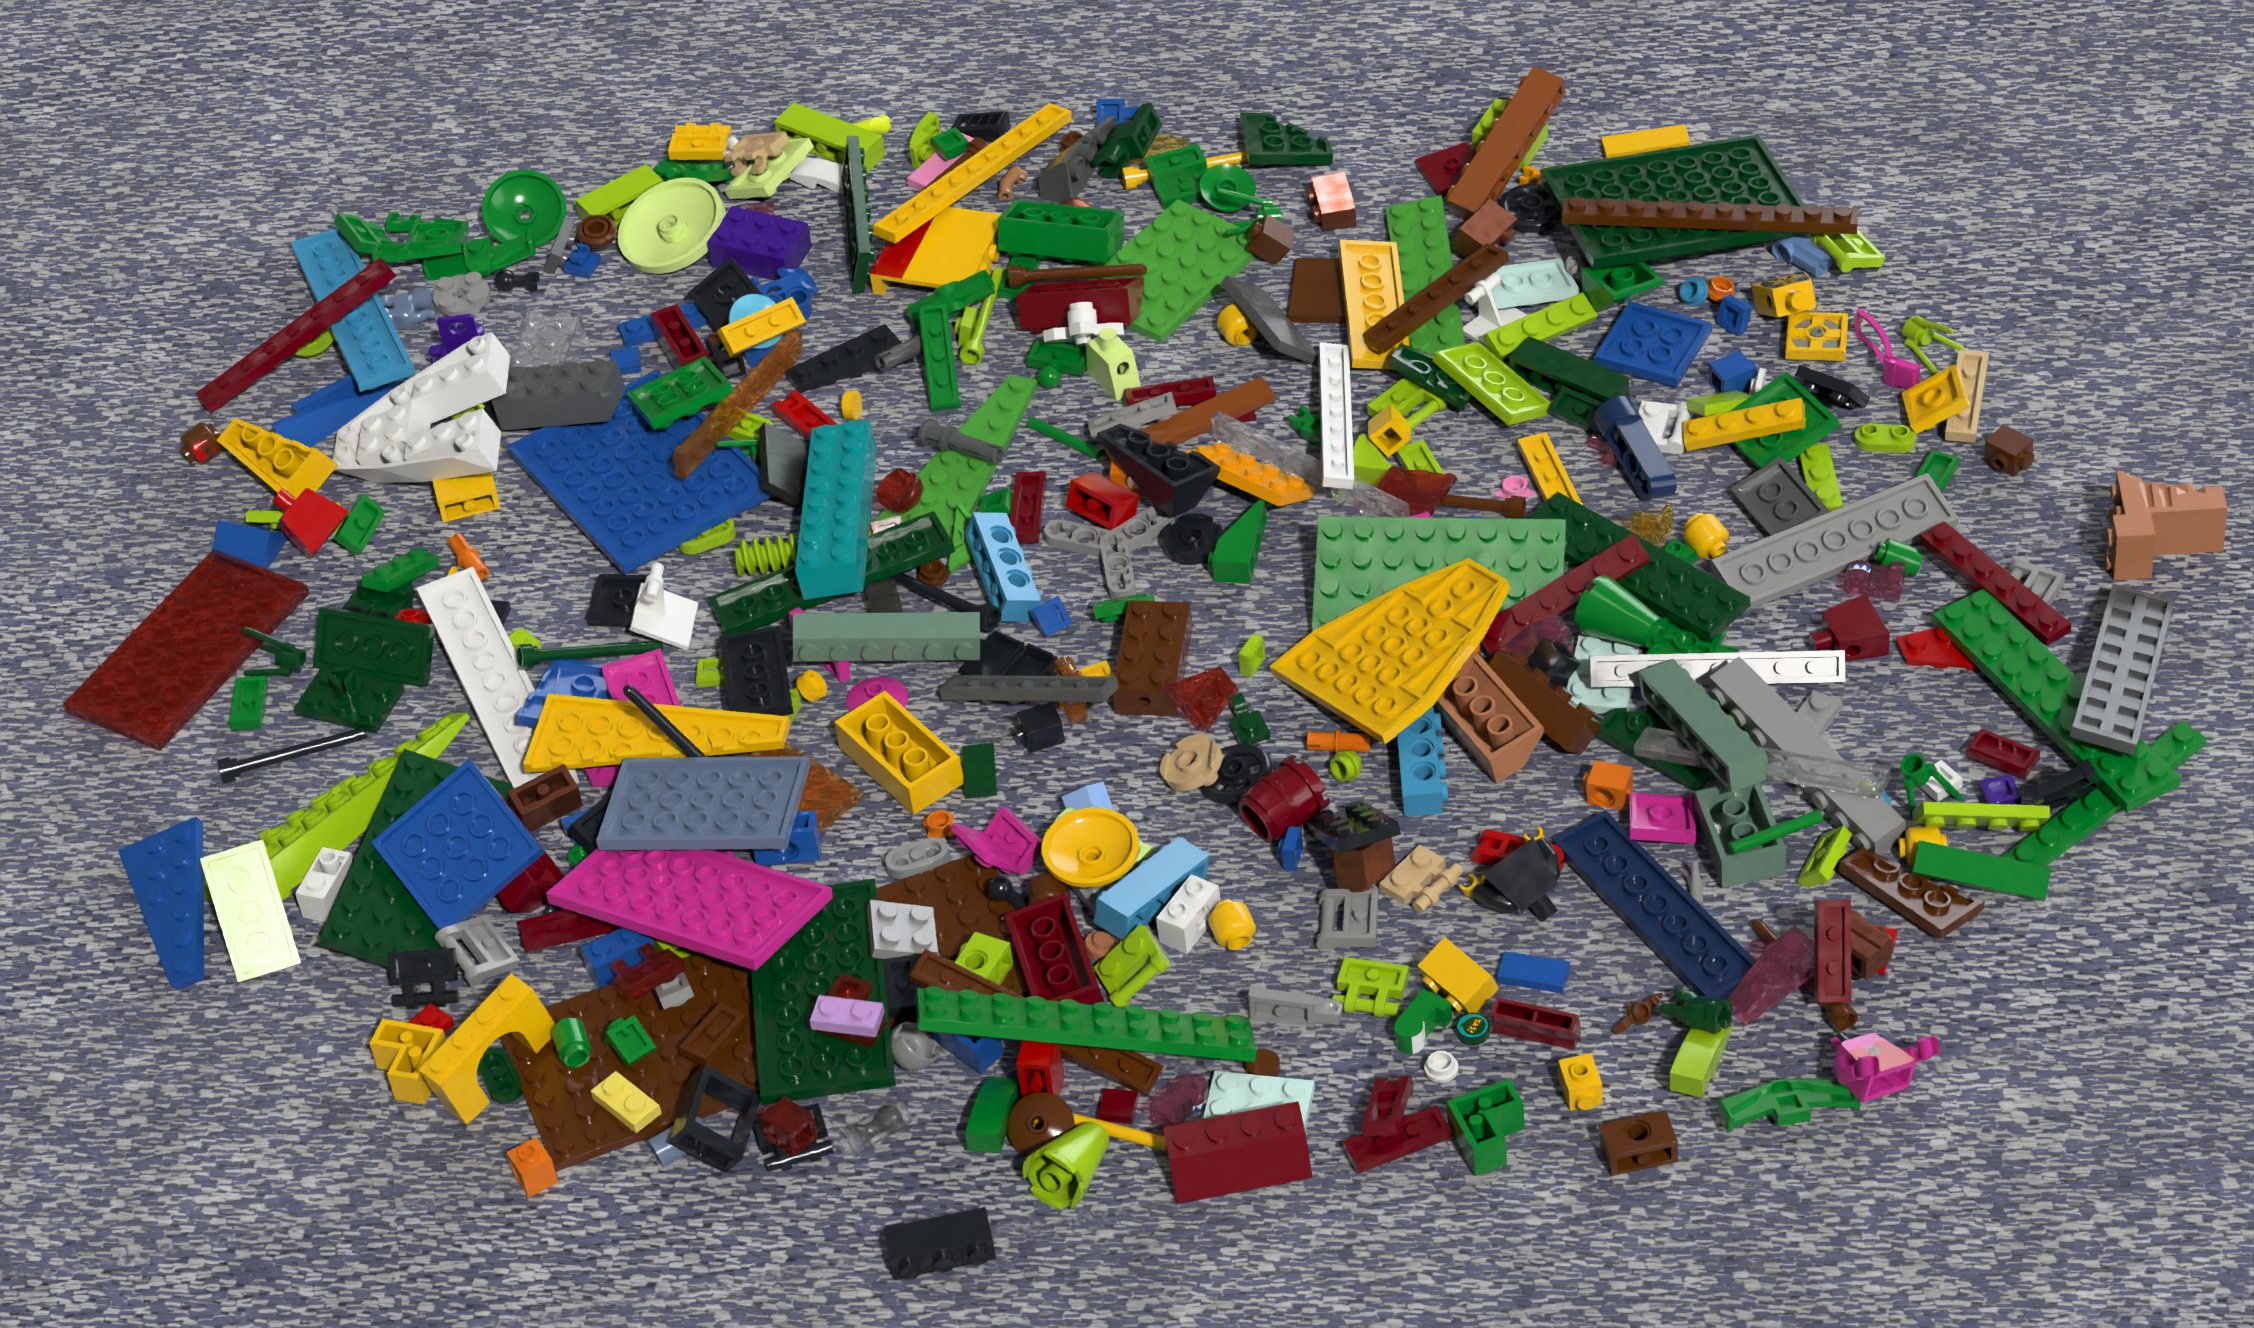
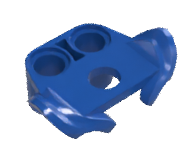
M780 267L777 273L782 278L758 286L759 280L757 277L751 278V281L760 292L776 304L793 297L805 320L812 315L811 296L819 290L812 277L800 267L796 269ZM773 289L779 290L774 293L768 294V292Z

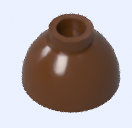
M592 215L579 223L577 235L581 243L588 245L591 250L602 251L614 241L616 225L608 216Z

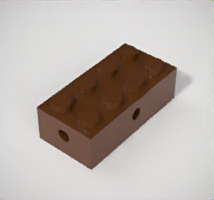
M1129 600L1114 677H1117L1119 686L1112 694L1115 714L1178 715L1193 630L1190 602Z

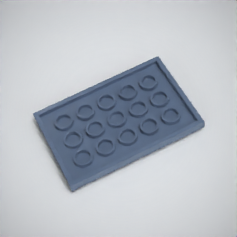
M809 757L624 758L596 840L598 850L787 849L810 769Z

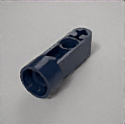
M1617 396L1604 402L1596 410L1594 421L1605 440L1609 443L1639 496L1646 500L1674 495L1677 488L1675 474L1644 424L1632 400L1627 396Z

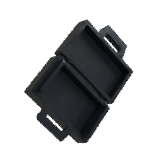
M994 631L987 640L980 639V660H967L960 668L961 675L1057 676L1058 673L1054 669L1059 663L1058 657L1051 652L1029 643L1025 646L1024 642Z

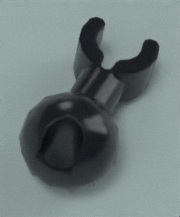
M504 269L496 274L494 283L499 290L504 292L510 291L514 287H524L529 292H535L538 290L537 282L540 281L539 272L534 271L528 272L524 276H517L512 271Z
M997 876L990 880L988 894L993 900L1000 902L1006 900L1017 910L1028 906L1027 893L1019 894L1014 891L1012 882L1007 877Z

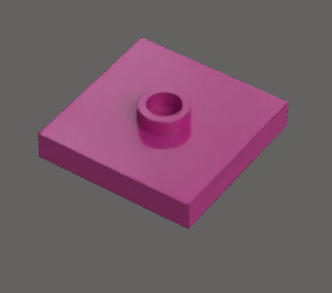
M1629 793V839L1695 844L1694 797Z

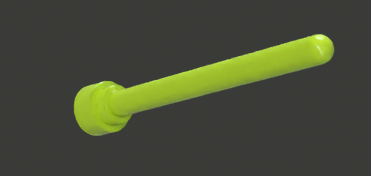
M996 267L991 275L995 286V293L984 298L971 339L964 342L961 347L959 357L965 364H980L984 355L982 340L997 297V289L1004 276V270L1000 267Z

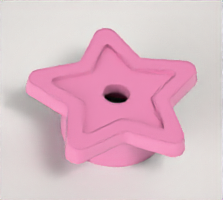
M1510 476L1502 479L1503 488L1495 493L1496 497L1511 498L1512 495L1523 497L1535 495V492L1527 488L1528 478L1521 476Z

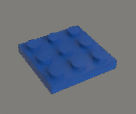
M1629 301L1596 352L1594 363L1614 371L1677 387L1712 332L1711 322Z

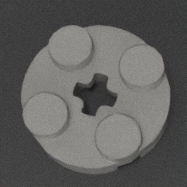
M470 272L453 277H442L437 281V288L433 293L436 310L440 314L441 312L447 314L448 317L463 314L476 315L480 312V308L485 304L486 306L488 305L491 298L488 283L482 279L481 274L478 272ZM465 294L464 298L458 297L459 295Z

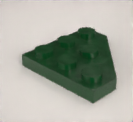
M1240 113L1239 123L1248 164L1256 166H1266L1268 164H1282L1284 166L1310 164L1312 166H1323L1324 164H1333V151L1330 140L1319 137L1316 140L1307 136L1308 131L1292 123H1288L1286 126L1276 122L1277 117L1270 113Z

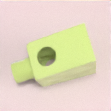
M1105 328L1100 331L1098 337L1088 341L1086 344L1087 372L1116 401L1126 397L1125 389L1141 387L1134 354L1117 336L1115 329Z

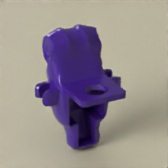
M473 314L437 319L442 344L429 347L428 354L433 356L431 364L472 338L485 335L483 325L475 322Z

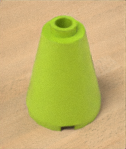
M1088 1121L1033 1151L1023 1163L1024 1179L1029 1177L1033 1185L1030 1188L1033 1195L1042 1203L1059 1210L1064 1208L1063 1205L1070 1207V1209L1076 1207L1083 1199L1109 1146L1110 1140L1105 1128L1100 1124Z

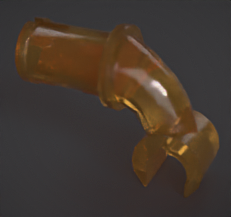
M1066 656L1068 664H1066L1064 657H1060L1055 662L1054 667L1059 676H1084L1081 671L1077 670L1073 659L1069 656ZM1086 702L1065 704L1066 716L1070 715L1069 723L1087 720L1088 710Z

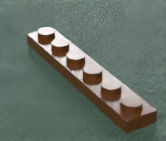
M1486 243L1364 332V343L1384 353L1474 288L1477 282L1485 280L1508 263V252Z

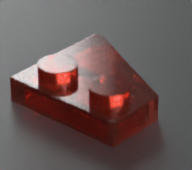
M1391 466L1374 492L1408 516L1429 512L1430 516H1432L1458 478L1452 473H1432L1427 470H1407L1406 468Z
M1221 666L1166 684L1163 687L1196 729L1201 732L1207 731L1230 702V696L1235 695L1239 690Z

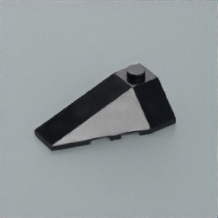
M1121 423L1097 433V439L1149 500L1171 517L1195 508L1220 473L1221 467L1203 454L1193 450L1189 454L1177 450V444L1169 441L1166 444L1152 441L1150 434Z

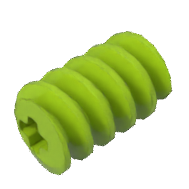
M789 533L788 541L785 543L781 535L778 534L775 544H772L769 536H765L763 545L759 544L757 537H753L751 546H748L745 539L742 538L739 548L735 547L738 576L743 577L746 568L751 576H755L757 567H759L763 575H767L770 565L775 572L781 569L782 564L784 568L793 565V563L796 564L798 545L793 533Z

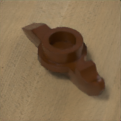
M1663 993L1655 994L1646 1001L1636 1000L1631 1002L1627 1007V1017L1612 1028L1611 1032L1617 1035L1632 1024L1643 1025L1647 1023L1652 1014L1651 1008L1658 1004L1663 997Z

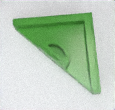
M961 502L957 504L952 533L955 552L949 554L947 568L949 575L974 560L964 534L972 515Z

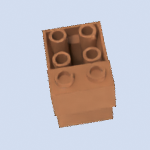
M2124 471L2116 472V484L2110 485L2111 502L2114 503V506L2109 507V522L2112 528L2106 529V541L2110 551H2105L2106 570L2112 569L2114 580L2152 578L2153 558L2157 555L2221 552L2224 550L2227 504L2223 486H2204L2196 490L2191 482L2169 486L2166 482L2160 485L2155 482L2143 483V479L2137 476L2129 475Z

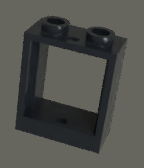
M707 1065L702 1066L688 1080L668 1143L722 1172L730 1171L743 1158L761 1101L760 1094L754 1092L748 1086L723 1075L717 1069ZM704 1092L740 1112L732 1140L695 1121Z

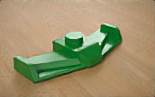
M532 228L527 229V233L496 246L493 245L491 237L463 243L464 254L423 258V268L427 281H435L442 277H453L470 272H478L484 277L534 256L536 250L535 236Z
M1782 1078L1770 1080L1763 1085L1719 1100L1718 1111L1720 1121L1726 1132L1729 1133L1736 1126L1770 1114L1777 1126L1793 1125L1795 1123L1811 1121L1810 1107H1851L1852 1110H1860L1861 1101L1845 1085L1838 1083L1837 1078Z

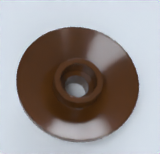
M1048 1092L1032 1093L1019 1100L1011 1110L1007 1124L1008 1136L1012 1145L1026 1157L1033 1151L1075 1128L1074 1116L1069 1105L1059 1096ZM1042 1118L1044 1126L1039 1130H1035L1033 1128L1034 1121Z

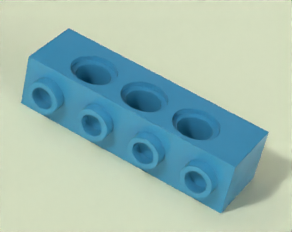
M973 512L964 534L990 603L1001 610L1002 617L1000 622L1032 621L1033 618L1029 611L1041 605V595L1036 590L1032 572L1028 569L1024 559V551L1019 546L1015 528L1011 525L1007 513Z
M1433 706L1397 735L1404 816L1443 813L1442 802L1448 801L1447 782H1440V778H1446L1445 758L1438 759V755L1444 754L1443 736H1436V732L1442 731L1440 712L1434 713Z

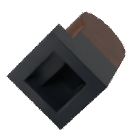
M709 334V343L718 370L727 379L746 375L742 352L730 357L719 335Z

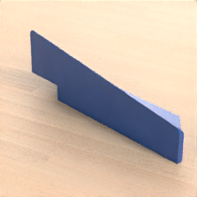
M349 374L291 404L294 415L271 423L273 432L311 448L350 422L402 383L400 381H393L376 389L360 392L352 374Z

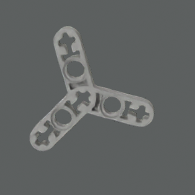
M1152 505L1113 530L1057 519L1045 525L1044 535L1045 541L1049 546L1102 558L1108 593L1111 599L1136 594L1135 579L1129 553L1162 534L1166 525L1171 522L1172 526L1175 523V517H1171L1156 505ZM1135 529L1145 530V532L1140 535H1133L1130 533ZM1085 537L1093 539L1089 543L1078 542L1080 539ZM1112 544H1116L1118 552L1112 553ZM1122 564L1125 566V568L1121 570L1110 569L1113 565ZM1118 581H1124L1125 589H1119Z

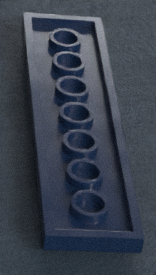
M1606 810L1552 838V844L1562 849L1564 860L1699 996L1725 1000L1764 978V968L1636 840L1629 839V833Z

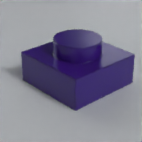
M2011 774L1980 780L1979 790L1985 804L2021 805L2022 797Z

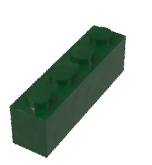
M1528 336L1509 356L1510 368L1531 386L1557 396L1561 387L1565 386L1603 403L1617 396H1627L1630 398L1629 377L1531 336Z

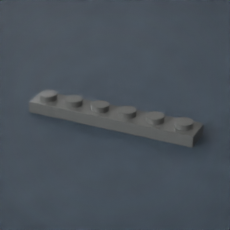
M953 675L939 688L942 700H955L956 703H964L970 700H981L982 703L1008 701L1011 704L1023 701H1035L1037 704L1063 701L1064 704L1090 702L1093 705L1107 702L1119 686L1117 677Z

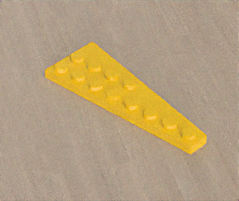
M548 694L523 766L525 772L532 773L550 771L562 764H565L567 769L622 764L624 758L690 757L631 701ZM653 704L706 756L784 749L791 726L788 716Z

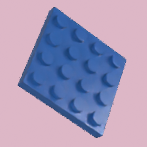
M470 758L371 842L439 930L466 921L545 853L544 849Z

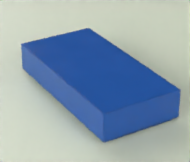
M1505 951L1498 971L1497 983L1563 994L1570 972V962Z

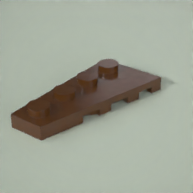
M1863 847L1840 861V873L1939 940L1984 909V900L1975 896L1972 900L1959 895V889L1948 884L1942 888L1928 882L1929 878L1912 875V872H1905L1900 869L1899 863Z

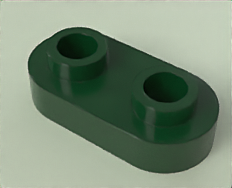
M487 1049L479 1062L478 1071L490 1097L498 1104L515 1102L523 1092L520 1076L512 1060L504 1049Z

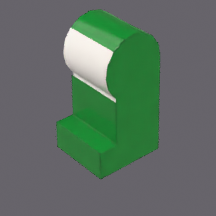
M1423 988L1394 1024L1397 1049L1405 1054H1415L1421 1051L1425 1045L1426 1037L1437 1025L1445 1029L1452 1021L1451 1002Z

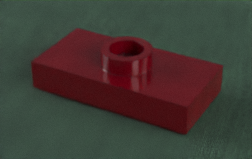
M1981 728L1967 747L1966 757L2026 779L2039 761L2040 751Z

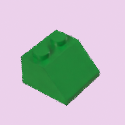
M1643 261L1636 264L1610 266L1606 269H1593L1592 266L1582 269V292L1597 312L1647 296L1664 284V279Z

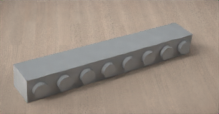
M1740 656L1709 676L1710 698L1717 700L1720 707L1722 706L1733 717L1736 725L1739 728L1743 727L1749 733L1751 740L1757 747H1763L1770 754L1773 763L1778 768H1784L1790 774L1792 781L1799 789L1804 788L1811 795L1814 804L1820 810L1825 809L1832 816L1833 822L1838 828L1844 825L1852 833L1853 841L1858 849L1863 847L1876 854L1883 855L1899 844V838H1905L1906 821Z

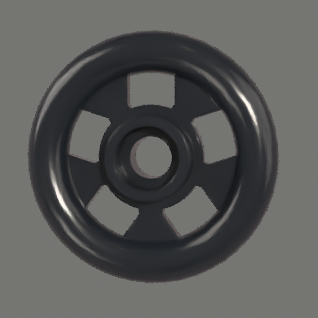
M1530 183L1516 186L1507 191L1498 203L1499 206L1509 213L1511 210H1518L1519 214L1513 215L1518 218L1513 229L1518 231L1539 232L1555 226L1562 220V215L1543 184ZM1541 196L1547 197L1548 199L1546 201H1543V198ZM1522 197L1520 202L1516 200L1517 198ZM1546 209H1554L1552 214H1546ZM1537 218H1538V220H1534V221H1527V220H1526V219H1537Z
M1235 744L1221 749L1223 760L1218 779L1210 786H1200V790L1208 799L1221 804L1239 803L1241 796L1257 782V779L1272 771V761L1269 755L1260 747L1251 744ZM1235 757H1246L1245 761H1243L1242 759ZM1260 765L1259 772H1251L1250 767ZM1221 782L1226 786L1222 791L1215 788ZM1246 782L1250 783L1249 785L1237 790L1236 788L1244 785Z

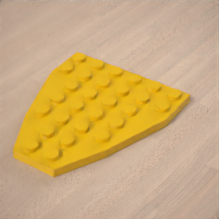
M1467 558L1405 583L1316 628L1269 667L1275 677L1386 745L1435 704L1484 638L1511 588L1507 579Z

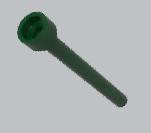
M655 640L539 649L532 644H519L516 648V660L519 669L534 668V665H539L540 661L643 654L657 649H661L662 652L663 643L662 641Z

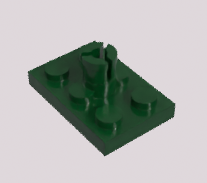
M321 666L295 705L294 712L297 716L354 729L364 727L367 732L377 734L405 690L401 683L356 674L349 666H340L335 669Z

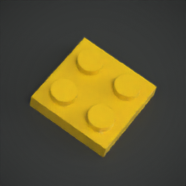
M1955 364L1902 392L1910 427L1916 432V435L1924 430L1933 428L1937 423L1952 415L1961 413L1970 406L1961 372Z

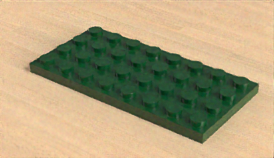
M403 749L320 936L319 945L390 968L389 952L445 948L441 947L435 940V935L439 931L437 926L371 842L453 773L458 766ZM485 776L500 796H503L511 806L508 791L513 789L512 785ZM461 938L457 939L459 944L461 943Z
M875 878L826 885L832 888L833 898L756 971L751 969L762 1105L896 1086L884 963L881 958H872L870 950L867 906L870 900L878 901ZM818 996L883 1003L885 1013L877 1036L870 1037L811 1029L810 1018Z

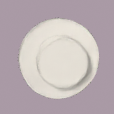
M1447 1051L1432 1053L1424 1065L1425 1075L1436 1083H1446L1453 1080L1459 1071L1457 1060Z

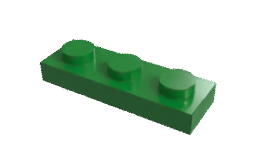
M423 548L410 549L408 553L394 557L392 561L375 566L373 570L363 574L362 587L387 593L438 568L439 555L427 553V550Z

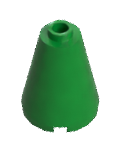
M1605 575L1595 578L1592 583L1596 584L1590 592L1585 590L1581 595L1574 617L1575 623L1580 625V628H1577L1578 632L1588 636L1651 648L1663 640L1666 632L1664 621L1613 578Z

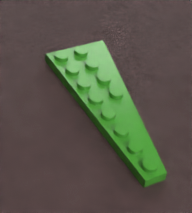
M1009 375L958 430L959 433L1002 446L1005 453L1038 388V380ZM940 450L875 521L900 516L903 523L934 511L952 540L957 504L961 502L972 515L998 465L958 451L950 450L944 452Z

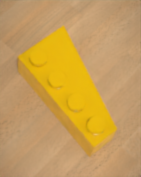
M237 418L233 419L217 439L221 445L277 493L284 488L295 498L305 488L316 492L338 466L337 463L316 448L307 447L300 442L286 439L277 433L265 431L261 427Z

